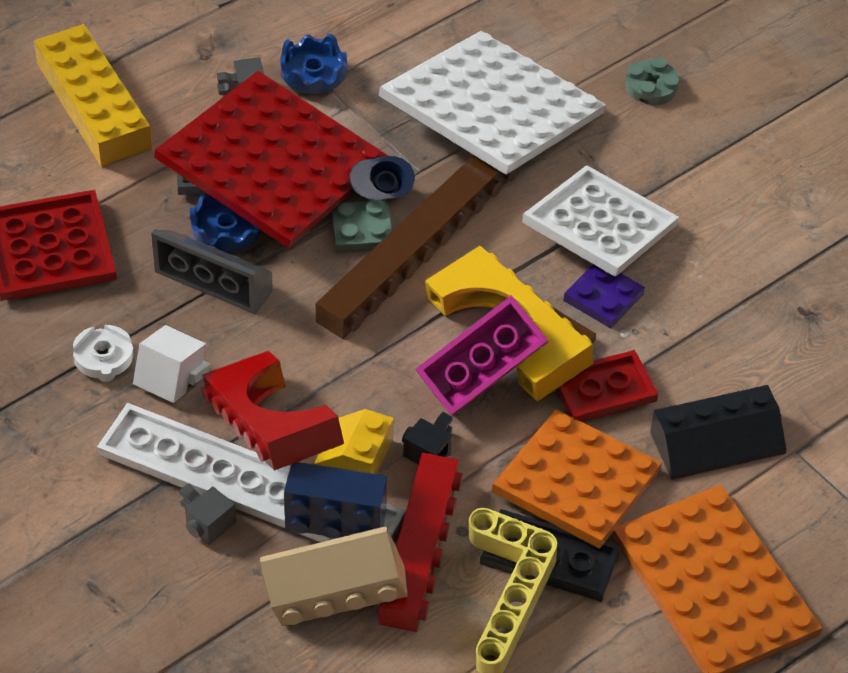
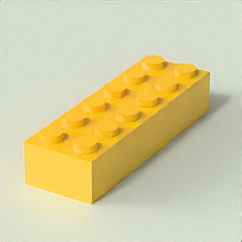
M84 24L34 40L37 65L101 167L152 149L149 123Z

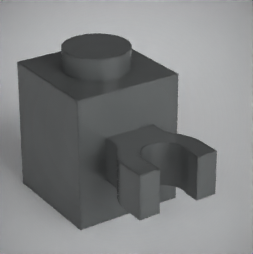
M260 57L233 61L234 74L227 72L217 73L219 95L228 94L256 71L264 74Z
M190 484L179 490V495L183 497L180 505L185 508L186 528L193 537H200L210 545L236 523L235 503L212 486L201 496Z

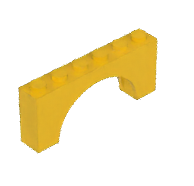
M481 246L473 249L425 281L428 301L445 316L470 307L495 308L511 295L549 341L516 367L519 385L537 402L594 364L591 340L586 335L578 333L567 318H561L549 302H543L531 286L524 285L511 269H506L493 253H488Z

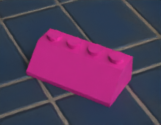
M511 295L415 370L438 401L453 416L549 341Z

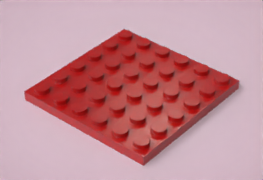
M256 71L157 147L154 152L155 159L287 248L295 244L355 192L350 184L349 175L352 167L357 162L389 156L260 71Z

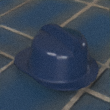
M396 156L366 159L357 162L352 167L349 175L350 184L354 191L368 200L387 199V201L396 199L407 194L412 189L415 181L414 170L411 165L404 159Z

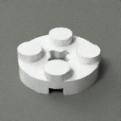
M104 325V329L97 330L94 327L87 328L76 337L73 343L75 366L83 374L98 378L103 382L112 381L116 375L124 372L134 358L130 336L123 329L113 325ZM106 348L109 349L107 354H98L97 350L104 351Z

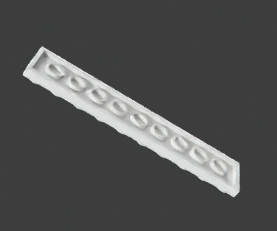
M130 403L125 405L97 446L98 455L182 488L190 484L200 495L213 486L235 503V509L285 528L284 489L290 465L274 471L265 461L261 462L254 451ZM386 503V517L383 527H387L393 540L403 523L406 510ZM301 534L319 542L332 540L323 535Z

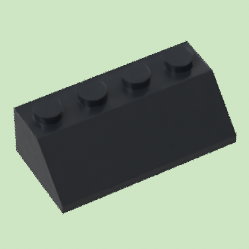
M768 385L656 409L653 413L650 433L671 480L786 454L787 449L780 408Z

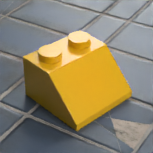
M367 409L340 417L339 422L344 444L318 454L313 465L377 474L393 442L394 418Z

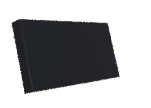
M500 509L499 513L548 531L555 536L557 540L556 563L546 585L602 602L620 554V545L605 541L599 549L555 525ZM508 538V539H507V540L510 541V542H516V541H518L517 538ZM539 549V550H537L538 553H547V552H549V551H547V550H545V549ZM484 550L480 557V564L512 574L517 564ZM526 575L523 578L532 580L536 577L533 575Z

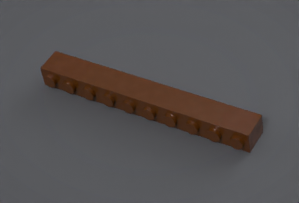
M473 155L315 303L316 323L342 339L351 331H356L369 314L377 311L380 303L388 296L391 297L405 279H410L423 262H428L433 253L440 246H444L455 231L462 229L474 213H479L484 204L491 197H495L506 182L512 181L515 178L518 168L506 175Z

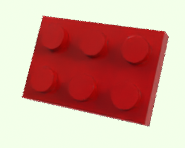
M635 350L593 360L594 364L556 389L569 416L581 422L654 403L658 400V392Z

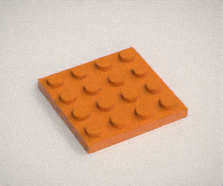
M555 409L494 481L492 493L600 549L613 533L616 526L620 524L661 471L662 462Z

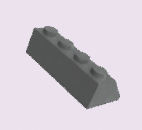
M154 229L151 233L154 268L158 274L253 314L257 313L273 291L272 272L262 266L254 265L242 260L238 256L230 255L216 249L214 246L206 245L172 230Z

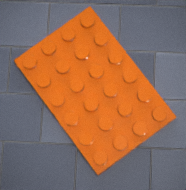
M721 484L618 525L612 533L614 540L621 546L622 552L702 673H734L821 634L822 626Z

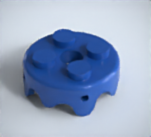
M327 34L324 39H316L311 35H305L296 45L287 39L283 44L280 58L281 76L288 86L299 92L310 94L328 92L339 86L345 79L347 73V53L341 52L337 39L333 34ZM316 66L318 69L312 70L309 67Z
M202 194L196 207H190L191 232L195 240L214 246L225 253L237 252L251 246L261 233V229L208 194ZM222 222L233 223L231 226L227 227L220 225Z

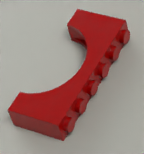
M269 350L202 374L205 386L201 387V391L206 403H211L216 414H221L228 426L232 425L237 436L245 439L248 448L256 451L260 461H265L274 471L344 444L339 417L327 405L292 412L272 411L258 406L266 397L286 387L280 360Z

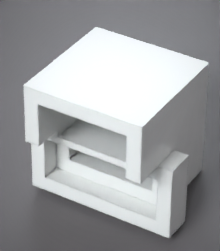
M167 325L163 326L139 343L133 384L172 403L176 402L186 394L188 383L195 385L203 378L202 374L209 372L210 363L203 360L206 343Z

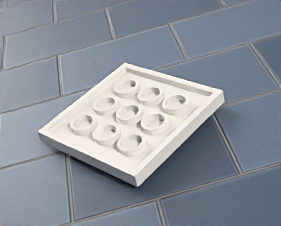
M586 165L523 214L522 223L616 277L675 228L679 217Z

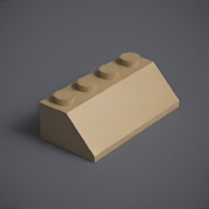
M387 527L260 557V564L271 607L281 626L295 625L307 620L328 617L332 614L357 610L366 606L408 597L405 566Z

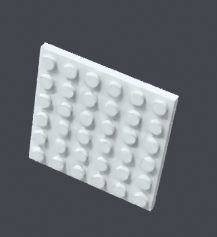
M482 31L380 86L378 95L506 175L602 115L606 104L596 99L593 95L587 94L573 83L565 81L551 70L543 68L533 62L532 59L521 55L510 46L499 42L488 33Z

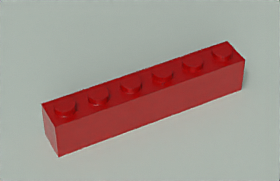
M422 453L396 545L405 566L408 597L380 603L379 625L417 632L420 620L426 621L429 602L425 601L427 593L433 594L436 575L432 573L434 567L440 568L443 549L439 548L441 541H447L450 523H446L447 516L453 517L457 498L453 497L454 491H460L463 473L458 472V459Z

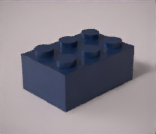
M301 462L291 464L284 489L285 530H292L299 534L323 535L327 538L336 539L383 527L386 517L387 476Z

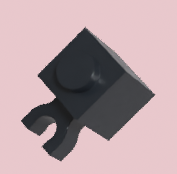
M442 412L434 424L420 418L413 427L409 426L402 437L403 457L418 465L422 453L448 457L451 453L452 434H450L452 427L449 424L453 421V417Z

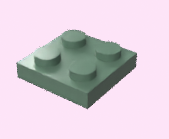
M387 199L343 202L331 212L336 253L373 250L392 232Z

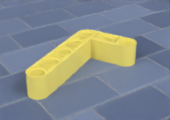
M479 508L473 511L469 517L470 542L479 549L517 563L476 647V669L478 673H503L555 566L557 540L548 531L491 509ZM484 526L488 527L489 529L479 530L477 528ZM508 538H517L518 541H516V542H510V541H508L507 539H508ZM539 549H545V550H547V551H549V552H547V553H538L537 550H539ZM526 575H533L536 578L528 580L523 577ZM518 601L523 603V605L516 607L510 603ZM500 628H507L511 630V632L503 634L499 633L497 630ZM488 655L496 656L498 659L495 661H487L484 659V657Z

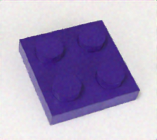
M593 264L564 293L563 301L611 329L644 295L645 287L622 273L615 277Z

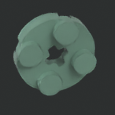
M654 57L652 60H643L628 66L625 88L628 94L637 101H640V98L648 100V104H663L672 100L675 92L678 90V73L662 57Z

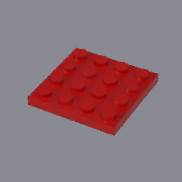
M95 189L0 206L1 301L117 280L116 269Z

